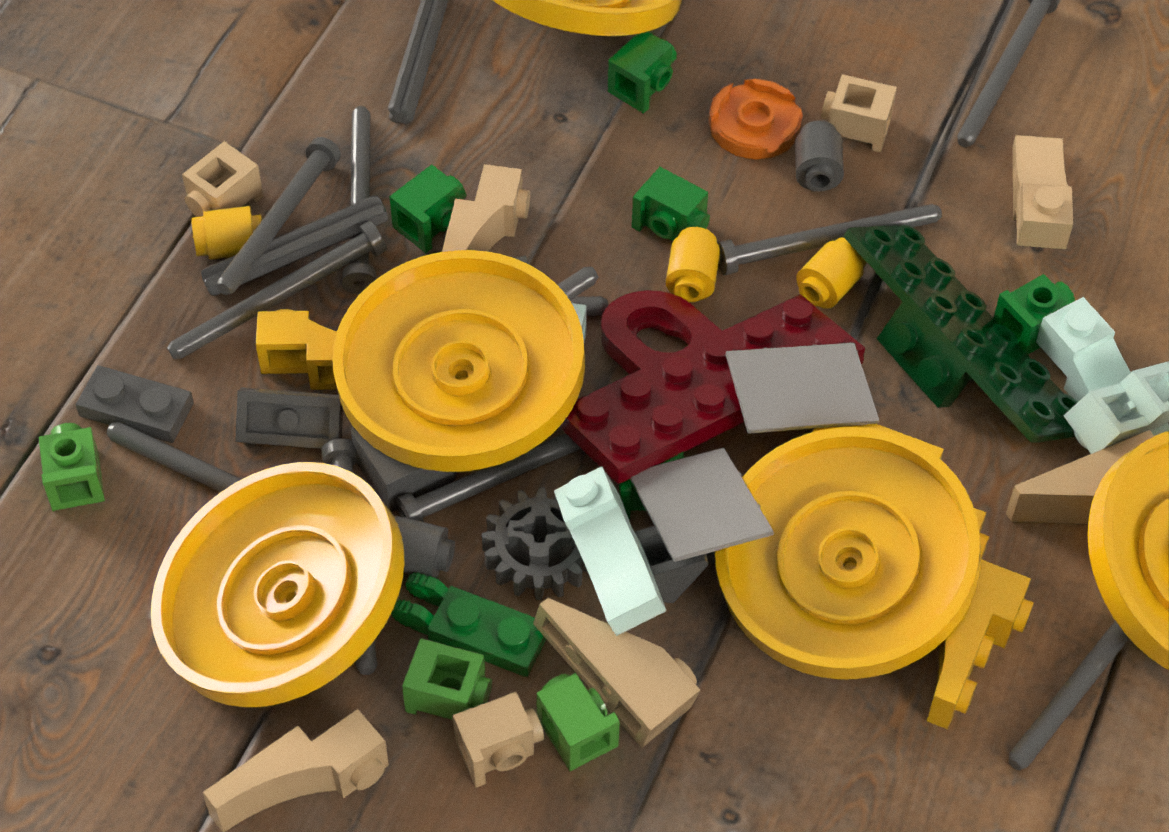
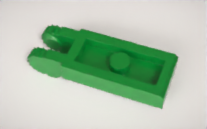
M419 572L410 574L405 583L406 590L413 594L414 597H418L420 600L423 599L425 602L439 608L434 616L424 606L399 599L396 601L391 613V617L395 621H398L399 624H403L405 627L408 626L415 631L428 635V640L482 654L487 663L523 677L529 676L546 641V638L533 624L535 617L450 585L448 588L439 579L434 577H428Z

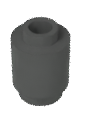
M809 122L802 127L796 137V179L802 187L811 191H826L839 185L844 177L842 137L829 122Z
M396 516L395 520L399 526L404 546V573L413 574V572H419L428 577L437 578L440 571L448 572L455 552V541L448 539V528Z

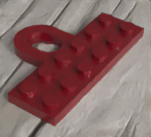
M654 290L628 293L612 301L604 310L601 318V342L607 354L630 375L577 399L573 409L559 427L600 467L602 466L605 472L617 484H620L644 470L659 465L744 422L725 355L726 351L812 346L814 344L855 343L862 364L865 347L801 294L722 331L691 303L677 295ZM645 328L659 329L666 335L679 337L688 346L676 352L655 351L646 346L637 336V333Z

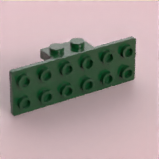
M908 225L848 228L844 238L902 301L876 339L937 408L950 407L972 378L1031 443L1075 437L1074 430L1064 415L1078 401L1064 394L1050 379L1051 375L1048 369L1040 362L1031 359L1019 347L1017 336L1010 329L998 324L986 310L985 302L962 285L955 277V270L950 264L934 255L924 244L925 239L919 231Z

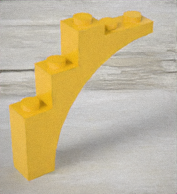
M878 424L840 426L873 428L891 432L920 444L934 453L939 459L942 458L943 448ZM838 427L814 428L812 432ZM976 508L974 510L978 521L981 545L979 580L965 615L952 633L939 645L937 687L927 718V722L947 730L955 710L964 714L968 710L977 686V682L968 679L973 666L984 669L993 645L1005 649L1012 629L1023 633L1034 602L1024 599L1031 578L982 560L990 536L981 533L987 512Z

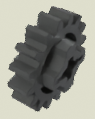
M539 487L536 498L529 499L528 495L523 490L517 491L518 503L512 505L510 502L502 499L499 502V516L488 514L486 518L487 532L482 533V550L485 551V566L487 570L495 569L496 583L501 586L512 580L514 595L518 597L525 591L526 587L534 589L536 600H541L544 595V589L552 588L558 597L564 596V583L567 581L579 588L582 585V571H588L571 532L564 522L557 498H547L545 487Z

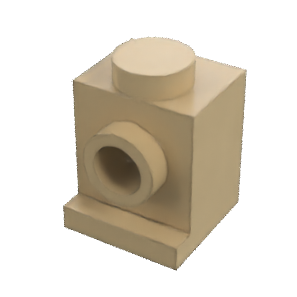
M842 74L836 93L827 92L821 118L829 120V123L836 128L841 137L873 144V151L881 152L892 118L897 87Z
M225 141L182 174L187 195L185 202L196 217L203 216V211L242 207L251 199L257 202L263 197L258 165Z
M517 692L453 715L455 742L475 788L486 784L485 773L495 769L507 771L521 765L527 757L534 755V743L544 740L543 729L533 708L524 710Z

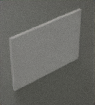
M855 343L814 344L812 346L726 351L725 355L747 433L878 424L880 421Z
M724 448L656 465L630 478L674 562L774 535L773 529L760 509V504H757L741 477V472L737 471Z

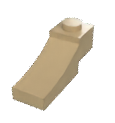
M1015 135L1012 147L1013 220H1017V245L1066 249L1073 227L1072 187L1067 185L1063 139Z
M484 164L475 201L455 199L442 252L454 250L488 252L504 236H515L518 219L527 218L530 204V190H525L522 187V169Z
M356 709L313 741L306 736L299 726H296L203 792L209 815L220 830L226 832L246 818L273 805L296 797L337 790L342 798H345L356 789L364 790L369 788L383 775L385 768L389 766L386 743L359 709Z

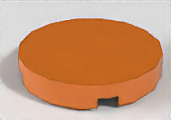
M748 79L744 80V85L733 87L732 83L719 91L712 100L708 123L712 137L724 150L738 157L753 160L766 159L778 156L788 151L794 145L802 126V110L795 103L796 97L788 89L772 81Z

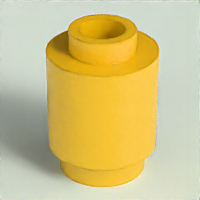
M243 206L203 211V216L193 217L192 231L197 257L209 255V259L214 260L237 255L262 221V215H252L251 207Z
M689 227L683 229L672 242L665 282L669 292L688 302L706 299L712 295L715 289L720 247L717 244L715 235L711 231L701 227Z
M842 237L835 241H829L797 273L796 281L799 293L816 307L832 308L863 276L864 267L867 262L845 238Z

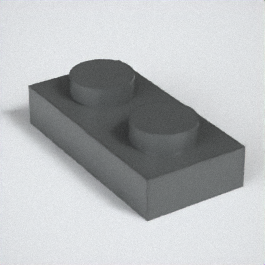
M97 365L76 403V408L80 417L108 425L121 422L153 438L173 443L194 402L191 391Z
M244 387L237 391L235 442L322 449L323 445L327 442L342 439L343 407L339 395Z

